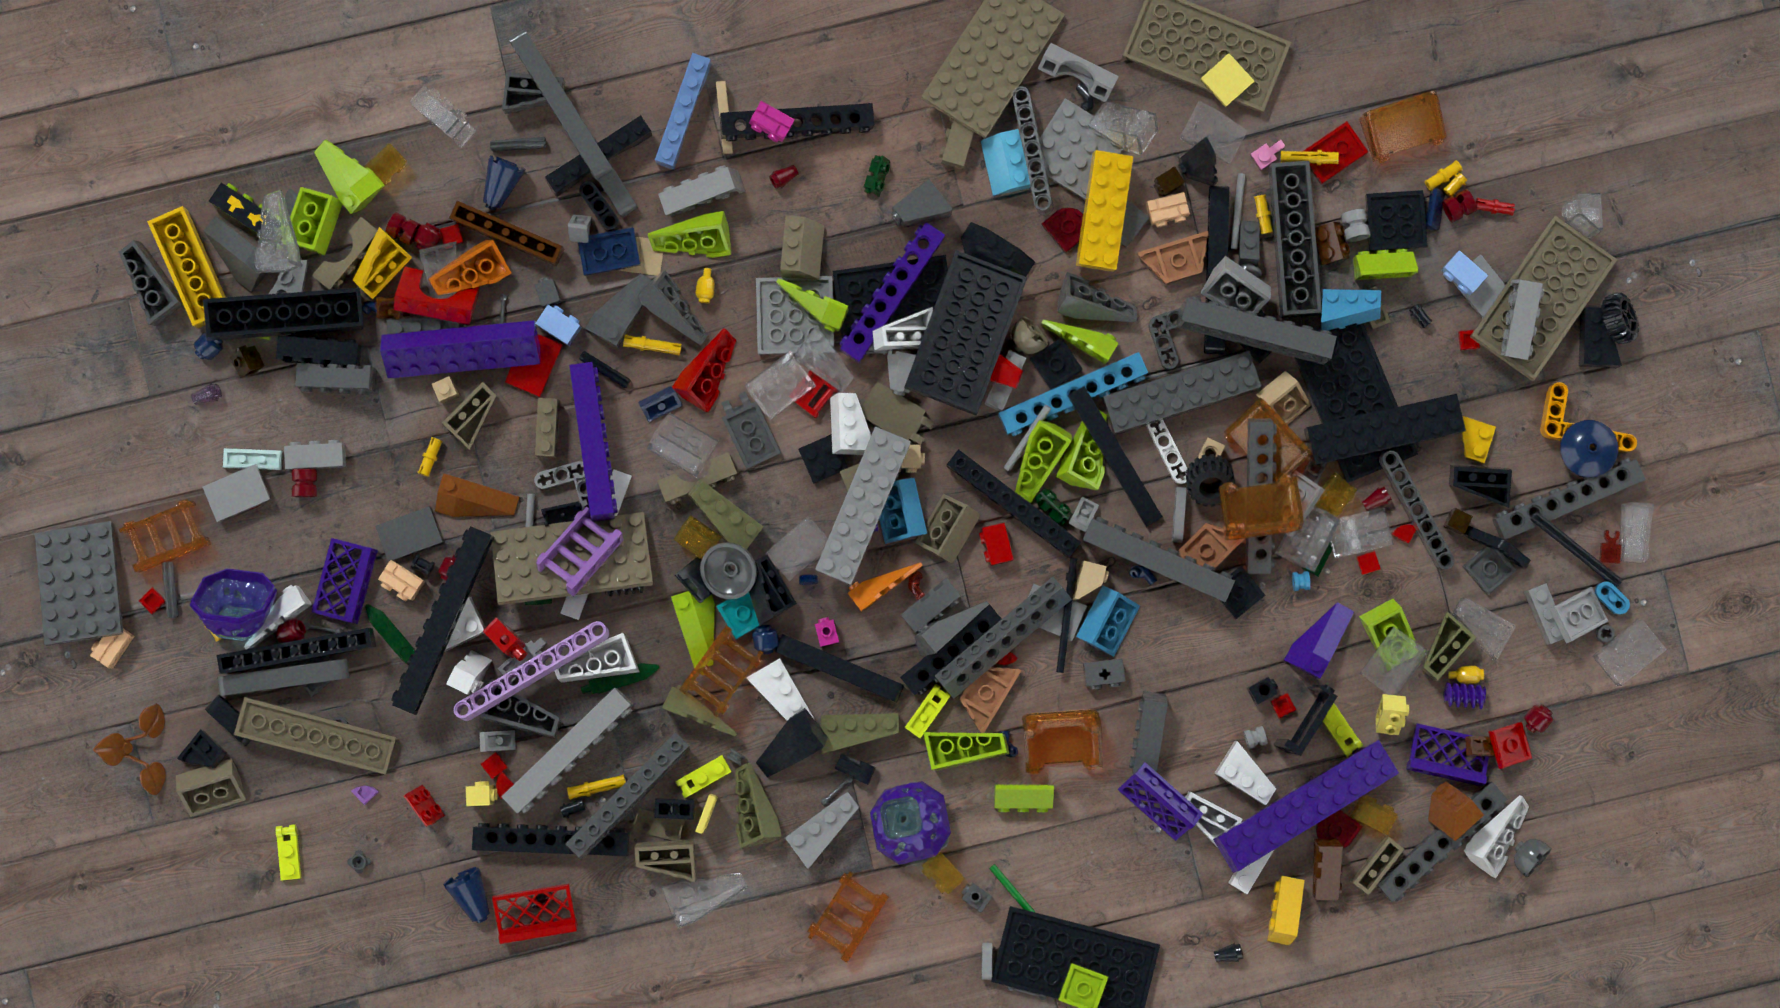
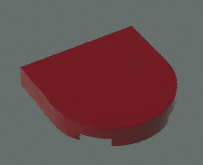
M1061 208L1041 224L1065 253L1079 243L1083 213L1074 208Z
M1338 810L1317 823L1316 835L1318 839H1337L1345 848L1351 844L1363 826L1343 811Z

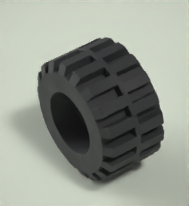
M1206 454L1201 455L1202 458H1195V462H1191L1186 470L1188 494L1192 500H1196L1197 504L1203 503V506L1206 507L1208 505L1214 507L1215 504L1221 505L1224 500L1228 501L1230 499L1229 496H1233L1234 489L1236 488L1232 465L1228 463L1226 458L1222 460L1220 455H1217V457H1214V454H1210V456H1206ZM1210 477H1215L1219 479L1218 481L1210 484L1202 482L1204 479Z

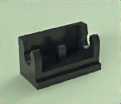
M579 501L541 509L545 526L574 521L576 514L582 511Z

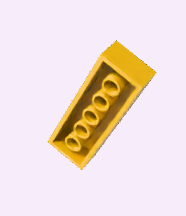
M1095 150L1092 153L1076 266L1111 272L1117 270L1133 156Z
M181 206L147 222L192 325L199 329L205 326L203 299L224 298L226 296L189 211Z

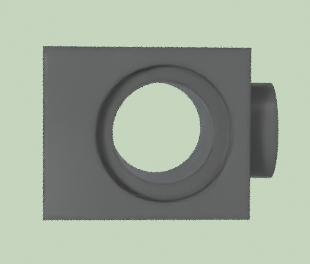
M549 277L538 280L535 288L543 309L547 305L554 306L562 303L553 279L549 280Z

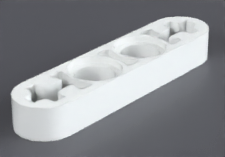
M1160 421L1158 428L1160 431L1164 429L1165 432L1158 434L1156 437L1154 433H1157L1156 428H1151L1150 424L1146 426L1172 480L1177 484H1184L1186 482V475L1183 477V481L1180 478L1177 479L1176 475L1178 472L1176 469L1172 471L1171 467L1181 463L1182 466L1178 468L1181 473L1185 472V474L1187 467L1164 421ZM1161 436H1165L1169 440V444L1165 447L1160 446L1158 443V439ZM1169 453H1174L1177 456L1176 463L1171 464L1167 461Z

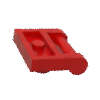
M812 367L789 398L816 419L819 416V411L830 397L838 392L839 388ZM825 384L828 389L814 407L811 408L808 404Z

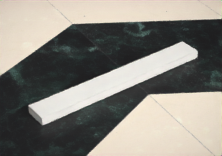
M613 469V476L610 477V480L613 479L615 494L612 495V499L616 498L619 513L632 476ZM588 594L575 595L574 597L567 596L561 614L579 620Z

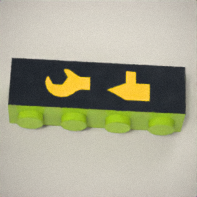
M221 182L209 202L276 246L287 228V225L284 224L285 219L277 214L272 216L268 213L270 209L262 204H259V206L252 203L253 198L245 193L242 196L237 193L238 189L230 183L225 185Z

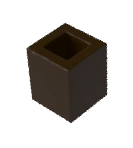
M1174 166L1156 177L1153 186L1159 195L1162 194L1165 197L1183 186L1185 181Z
M1453 508L1443 526L1459 535L1465 534L1473 516Z

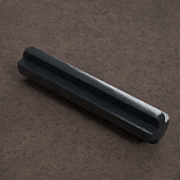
M586 351L581 353L580 361L584 363L592 362L593 367H597L598 372L624 388L629 386L631 380Z

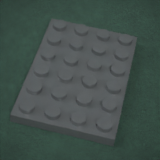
M108 521L35 533L44 645L51 646L123 634L113 523Z

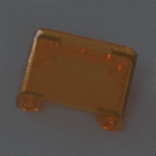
M1436 90L1367 111L1359 119L1373 162L1379 161V163L1389 161L1390 156L1395 153L1426 143H1433V146L1443 144L1447 138Z
M1259 398L1224 430L1226 434L1224 437L1230 444H1238L1247 454L1248 419L1271 418L1273 424L1277 426V433L1273 435V443H1276V454H1273V462H1276V473H1273V481H1275L1277 487L1309 459L1312 452L1264 399ZM1260 435L1257 442L1260 444L1265 443L1267 436ZM1260 454L1257 458V462H1264L1267 458V455Z
M1283 475L1280 476L1276 483L1238 488L1233 482L1224 483L1222 486H1219L1225 540L1282 534L1302 529L1304 517L1297 476Z
M1075 710L1030 713L1022 716L1026 773L1038 774L1044 769V764L1082 762L1083 766L1089 770L1103 768L1102 726L1097 711Z

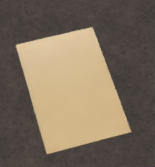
M636 237L641 266L620 269L618 271L658 276L661 272L663 252L653 251L649 238Z

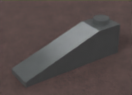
M665 270L662 271L642 289L637 297L641 304L647 307L650 312L701 345L708 336L698 318L689 312V304L687 300L683 301L678 294L680 289Z
M1066 273L1058 298V313L1077 319L1121 322L1137 321V308L1119 297H1110L1105 293V289L1101 287L1096 289L1089 285V280L1083 277Z

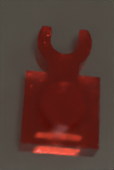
M1605 530L1603 536L1606 543H1600L1599 561L1601 563L1620 564L1621 544H1616L1620 537V532L1615 531L1614 537L1611 538L1609 530Z

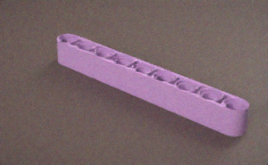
M599 621L591 623L455 704L454 714L463 721L472 720L607 640L609 637L608 628ZM597 628H603V633L600 636H595ZM585 637L586 643L582 646H579V639ZM569 647V653L562 656V649ZM552 657V664L545 666V660ZM531 667H535V674L528 676V670ZM514 677H519L518 684L512 686L511 680ZM497 687H502L501 694L495 696V689ZM485 697L484 704L479 706L477 704L478 699ZM463 707H468L466 715H461Z

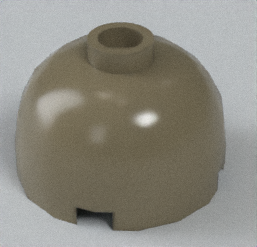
M1022 316L1013 326L1011 336L1014 343L1012 345L1018 352L1023 351L1026 354H1036L1048 345V339L1037 325L1034 327L1030 324L1032 320L1026 316Z

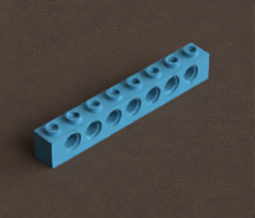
M1137 352L999 412L998 416L1006 434H1012L1014 437L1023 433V428L1031 427L1038 416L1033 411L1036 406L1043 408L1044 405H1048L1051 410L1045 419L1051 421L1057 418V414L1064 411L1067 414L1075 410L1067 396L1070 391H1076L1082 386L1086 388L1088 383H1093L1096 386V392L1088 393L1091 398L1099 396L1101 399L1103 396L1110 395V391L1117 388V391L1128 387L1127 383L1134 381L1138 383L1145 380V375L1148 374V371L1140 353ZM1123 368L1130 369L1131 376L1128 378L1124 377L1121 374V370ZM1105 376L1113 377L1114 383L1112 385L1105 384ZM1058 398L1062 403L1061 407L1054 408L1051 405V400ZM1024 414L1027 418L1026 422H1017L1016 415Z

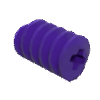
M1446 682L1443 695L1444 702L1448 701L1449 707L1455 702L1458 708L1461 702H1463L1464 708H1467L1468 703H1471L1472 709L1478 704L1479 709H1482L1486 699V687L1484 686L1482 689L1481 685H1476L1474 689L1473 684H1469L1468 687L1465 684H1461L1459 687L1457 683H1453L1451 687V684Z

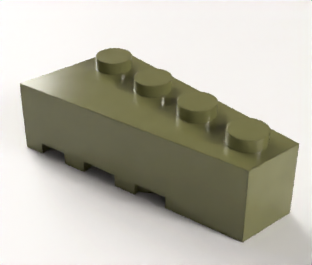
M898 713L821 715V729L828 737L825 746L822 748V754L899 733Z

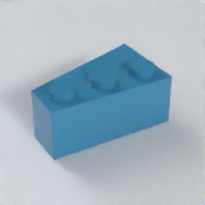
M1323 289L1322 330L1342 329L1350 324L1357 323L1358 325L1381 318V290Z

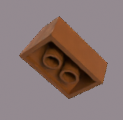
M1447 781L1440 784L1431 795L1428 820L1454 841L1484 816L1472 799Z

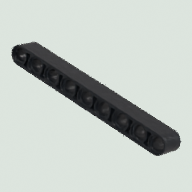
M1209 186L1206 282L1218 263L1225 256L1228 257L1229 186ZM1205 297V303H1209L1211 300ZM1204 334V354L1224 355L1225 339Z

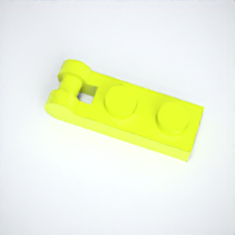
M937 684L934 685L905 726L907 730L918 738L923 736V732L928 729L951 696L948 692L945 693L939 689L940 686ZM934 695L941 699L938 704L932 700Z
M1333 703L1322 722L1343 753L1349 757L1354 750L1361 749L1363 744ZM1350 738L1352 743L1347 746L1344 741Z
M723 755L675 781V783L682 789V795L685 799L732 771ZM692 780L695 786L689 788L687 781Z
M296 824L289 825V827L276 826L280 879H300L301 868ZM284 835H290L291 840L284 841Z

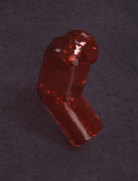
M919 571L912 573L908 581V589L917 600L925 595L919 587L920 580L923 578L922 573Z

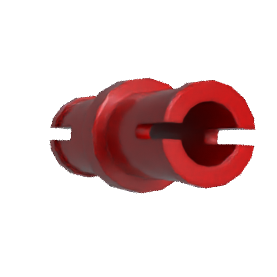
M1476 198L1475 200L1477 210L1489 211L1491 214L1501 213L1513 216L1515 208H1513L1515 207L1514 203L1499 202L1498 199L1486 200Z

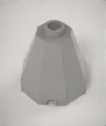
M889 350L887 359L890 389L894 390L893 394L904 396L905 392H910L904 386L916 355L896 351V354H892L893 350Z

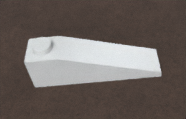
M290 585L282 591L284 594L278 598L271 608L263 626L245 644L244 648L246 650L257 646L276 632L278 625L283 624L284 621L290 618H295L312 605L299 586Z
M1519 795L1479 830L1471 841L1467 843L1464 850L1471 862L1493 878L1498 876L1508 859V856L1505 855L1509 845L1513 846L1515 842L1513 839L1516 829H1520L1529 806L1523 796Z

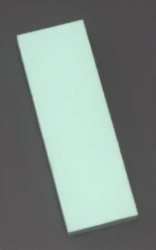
M224 448L223 468L245 469L257 464L258 468L262 470H282L283 451Z

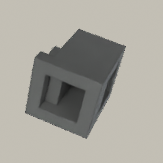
M973 882L971 885L966 884L961 892L963 894L962 899L979 912H982L992 898L989 893ZM973 893L979 894V898L977 900L972 899Z

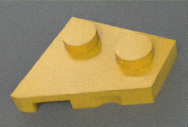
M1462 416L1466 429L1461 434L1465 458L1485 463L1496 427Z

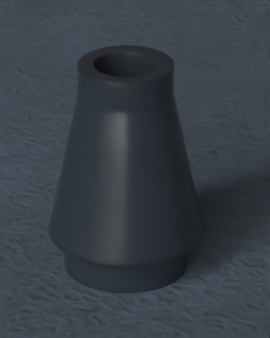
M1233 943L1214 951L1216 963L1239 962V960L1243 959L1240 944Z

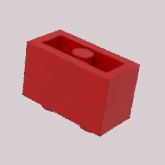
M1005 523L981 529L982 532L979 533L981 544L986 546L987 551H984L986 563L990 562V566L1014 560Z

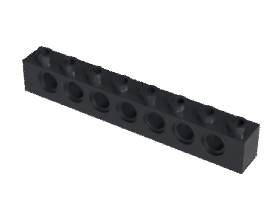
M873 103L777 109L789 117L799 119L802 122L800 127L792 124L785 138L794 137V134H802L803 137L813 136V133H821V135H831L832 132L850 134L851 131L859 130V133H867L875 126ZM755 110L720 113L721 139L732 142L737 141V138H745V140L757 139L756 137L763 136L764 139L769 138L767 133L763 131L759 133L751 128L752 125L749 122ZM849 116H856L859 122L852 123L849 120ZM831 117H837L840 123L837 125L832 124L830 121ZM818 118L821 121V125H813L811 119ZM743 123L745 129L739 131L736 129L735 124Z
M959 449L946 466L1067 558H1070L1081 543L1076 537Z
M363 628L216 656L219 674H229L376 647L373 628Z
M478 823V826L473 827L472 850L574 854L566 846L565 839L567 835L574 836L582 827L576 826L575 830H567V826H556L555 829H548V825H536L535 829L528 828L529 825L517 824V828H509V824H498L497 827H490V823ZM614 828L613 831L606 835L614 839V845L607 847L604 844V837L588 854L628 856L630 832H625V828ZM490 832H495L498 835L495 843L491 842L488 838ZM510 832L517 835L515 843L508 841V834ZM529 833H533L537 837L534 844H530L527 841ZM548 834H553L556 837L555 844L550 845L547 843L546 837Z

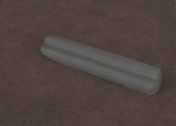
M545 137L490 141L491 151L546 148Z
M167 561L162 563L166 611L168 618H176L179 615L173 562Z

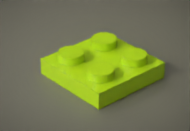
M1071 963L1058 1000L1078 1008H1097L1108 976Z

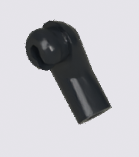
M1083 83L1077 85L1076 90L1085 101L1080 106L1084 111L1088 112L1094 107L1093 96L1089 95L1088 88Z

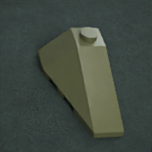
M677 685V688H671L663 704V709L691 718L696 722L708 725L732 736H737V732L695 696L688 693V688Z
M746 763L736 768V793L739 795V805H736V812H739V823L736 824V833L740 849L768 843L782 837L778 818L751 763Z

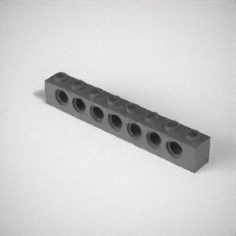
M1271 418L1248 419L1246 572L1248 574H1271V568H1274L1275 564L1274 557H1271V549L1275 548V539L1272 538V530H1275V519H1272V511H1275V500H1272V492L1276 491V483L1273 481V473H1276V462H1273V454H1276V443H1273V435L1277 433V426L1273 424ZM1260 435L1267 436L1265 443L1260 444L1257 442ZM1260 454H1266L1267 458L1264 462H1257ZM1260 473H1265L1266 479L1262 482L1257 481V476ZM1260 492H1265V499L1257 500V495ZM1258 512H1266L1265 517L1257 519L1256 515ZM1259 530L1266 532L1263 538L1256 537V533ZM1259 549L1265 550V554L1262 557L1256 556V552Z
M1626 458L1618 462L1619 466L1612 467L1600 476L1583 477L1584 481L1580 483L1577 480L1566 484L1567 488L1561 491L1559 487L1549 491V496L1543 498L1540 495L1532 498V503L1526 506L1523 502L1514 506V511L1508 513L1507 510L1497 513V518L1492 521L1499 537L1506 540L1536 527L1537 525L1531 521L1529 515L1530 508H1534L1536 512L1540 513L1548 521H1551L1646 480L1637 459L1630 461V458ZM1618 471L1624 474L1622 481L1617 478ZM1601 478L1605 479L1607 482L1605 488H1602L1599 485V480ZM1583 486H1587L1589 489L1587 496L1581 491ZM1566 493L1570 494L1572 497V501L1570 503H1567L1564 500V495ZM1548 501L1554 503L1552 511L1547 509L1546 504ZM1513 515L1519 518V524L1517 526L1513 525L1511 522V518Z
M1054 577L1050 578L938 672L935 677L954 699L1072 599Z
M675 732L566 843V846L582 861L690 751V746Z
M1488 781L1470 797L1484 816L1461 837L1454 841L1436 828L1386 872L1376 886L1389 901L1398 902L1405 896L1404 892L1409 887L1412 889L1420 882L1418 880L1420 877L1429 875L1434 870L1433 866L1437 862L1442 863L1448 858V852L1452 849L1454 851L1463 844L1462 840L1466 836L1469 838L1477 832L1476 828L1480 824H1486L1492 818L1490 815L1494 811L1499 812L1506 806L1505 802L1508 799L1493 782ZM1484 799L1489 801V808L1483 810L1481 807V802ZM1440 838L1446 839L1447 843L1444 848L1438 846ZM1430 850L1432 858L1429 861H1425L1424 853ZM1416 863L1418 870L1416 873L1411 874L1409 867L1411 864ZM1401 876L1403 878V884L1397 887L1395 885V879L1396 877Z

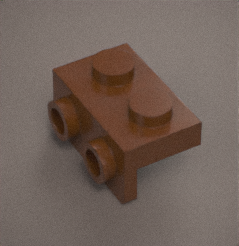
M1330 222L1315 227L1316 244L1322 265L1350 258V248L1345 242L1344 227L1340 222Z

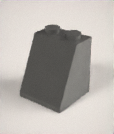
M928 179L892 207V218L898 226L901 224L906 228L949 218L952 215V208L930 179Z

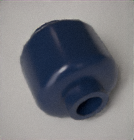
M204 332L194 342L195 354L200 359L212 360L223 349V340L207 341L206 332Z
M771 625L756 627L752 634L754 648L762 652V654L773 653V649L777 648L779 643L776 629L772 628Z

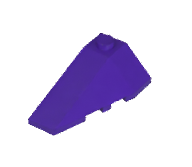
M1337 602L1291 645L1284 661L1316 679H1321L1354 611Z

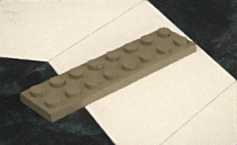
M244 697L234 732L236 736L385 775L396 740V736Z

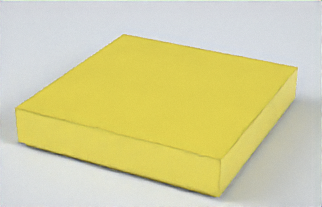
M1229 53L1200 79L1225 107L1254 83L1250 75Z
M709 794L695 832L702 834L706 831L718 799L716 795Z

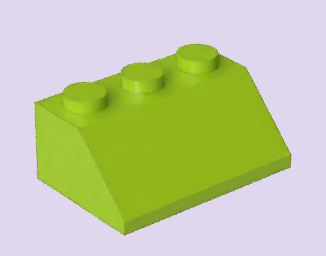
M300 187L282 241L314 253L325 255L343 204L332 195Z
M1398 249L1396 253H1389V250L1377 251V254L1362 251L1353 257L1355 280L1412 277L1418 272L1414 253L1408 252V249Z
M994 784V808H998V812H1010V808H1018V812H1029V808H1037V812H1048V808L1053 809L1054 785Z

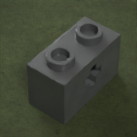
M1122 659L1083 663L1085 685L1090 686L1091 690L1102 688V684L1117 687L1121 686V682H1125ZM1102 669H1105V672H1109L1106 680L1103 677H1099V673L1103 671Z

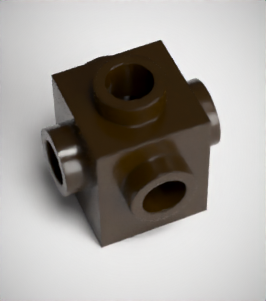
M255 345L251 347L241 346L230 357L240 378L255 374L265 366Z

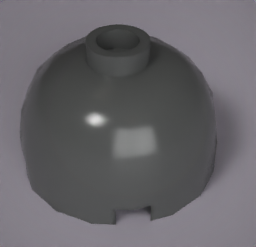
M1529 839L1525 843L1523 841L1519 842L1514 849L1516 851L1514 856L1516 868L1526 878L1535 871L1534 869L1538 865L1540 866L1546 859L1552 848L1538 839Z

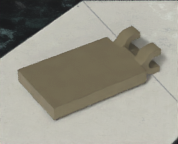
M876 382L861 407L865 420L880 429L904 439H910L921 446L925 438L916 434L921 424L931 430L935 422L924 416L926 410L901 395L893 394L894 391Z

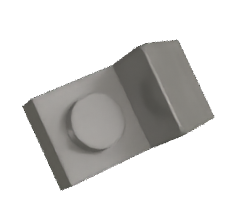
M573 214L568 223L570 241L588 243L592 216Z
M1082 497L1069 524L1086 532L1099 505Z
M515 730L479 732L480 752L516 750Z

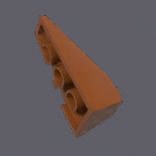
M443 473L437 493L435 512L452 517L514 515L520 497Z

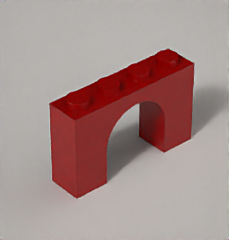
M404 267L395 293L394 310L470 325L479 297L480 286L457 291L448 298H432L421 291L424 270Z

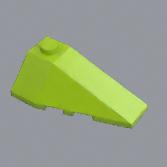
M327 139L314 152L338 199L350 214L365 209L385 186L371 169L361 166L358 160L355 158L351 159L345 155L343 150Z
M724 211L706 213L648 233L653 251L670 253L682 251L689 252V255H695V253L706 254V257L712 258L727 256L732 253L729 225Z
M779 278L777 279V285L815 319L825 325L824 329L833 333L835 330L840 332L849 311L848 305L826 296L821 299L820 295L811 290L802 291V288L798 285Z

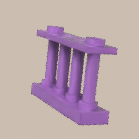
M588 507L576 514L570 526L545 553L543 552L539 555L536 562L538 571L542 572L545 567H548L567 581V592L573 597L623 542L622 532L618 529H615L613 533H608L590 520V509ZM585 525L602 537L604 543L600 547H595L577 533L578 530ZM571 538L592 553L588 561H583L564 547ZM560 553L577 565L579 571L575 575H570L552 561L553 558Z

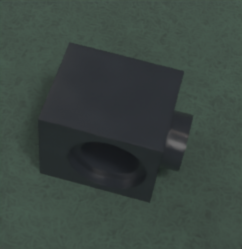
M1265 677L1246 688L1255 705L1278 694L1276 682L1274 679L1270 680L1269 677ZM1262 684L1268 687V693L1264 696L1259 692V687Z

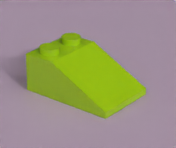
M1394 599L1359 616L1371 643L1387 671L1421 653L1403 609Z

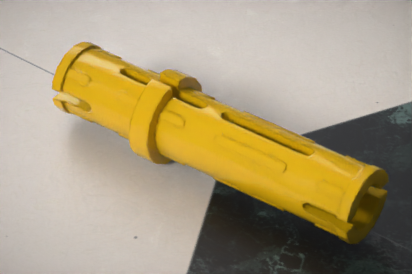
M1318 150V152L1281 151V163L1309 161V163H1317V165H1321V163L1338 164L1339 152H1322V150Z
M625 335L623 347L680 356L682 344L646 338V336L634 337Z
M624 774L590 783L586 781L582 785L567 787V792L570 800L581 796L590 797L594 793L620 788L626 783Z

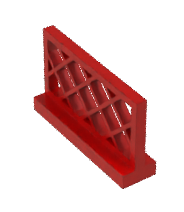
M569 883L492 896L500 944L577 931L578 924ZM566 889L567 897L563 902L554 896L557 891ZM544 893L549 897L544 905L535 900L538 894ZM524 896L530 900L525 908L516 903L519 897ZM551 899L560 904L556 912L546 907ZM506 900L511 904L504 911L498 907L497 901ZM532 902L541 908L536 916L527 910ZM513 905L522 911L517 919L508 914ZM564 907L570 911L571 917L562 918L558 913ZM543 910L552 915L549 921L544 922L538 918ZM524 913L533 918L530 924L525 925L519 921ZM505 916L514 922L509 928H502L501 921Z

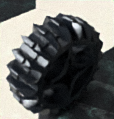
M1622 292L1613 293L1602 300L1601 313L1605 323L1604 326H1606L1610 338H1613V341L1618 344L1630 343L1636 340L1639 332V323L1630 299Z

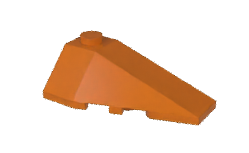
M486 239L439 270L428 280L439 296L496 283L510 275L511 271L494 240Z
M920 562L863 581L860 584L857 581L849 587L850 591L847 594L862 612L923 565Z

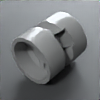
M1355 209L1341 214L1343 227H1346L1344 233L1347 242H1357L1371 236L1369 226L1365 224L1367 217L1364 209Z

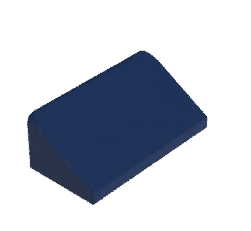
M1436 188L1430 192L1426 229L1438 231L1440 229L1443 209L1442 201L1445 194Z
M673 385L638 402L648 423L683 406L676 391L672 388Z

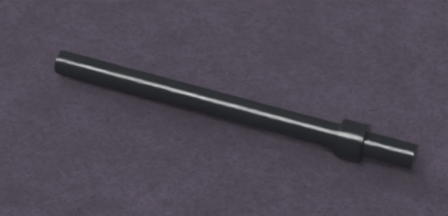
M1070 558L1069 571L1066 573L1065 579L1067 581L1066 592L1072 600L1064 606L1056 669L1058 673H1064L1074 585L1077 582L1078 576L1076 574L1077 558Z

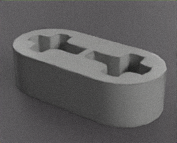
M982 943V980L992 979V943Z

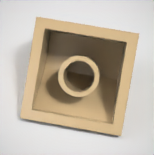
M1286 371L1256 394L1264 409L1281 429L1311 406L1299 382Z
M1087 561L1081 562L1073 600L1080 599L1100 587L1102 583H1106L1109 571H1106L1107 566Z

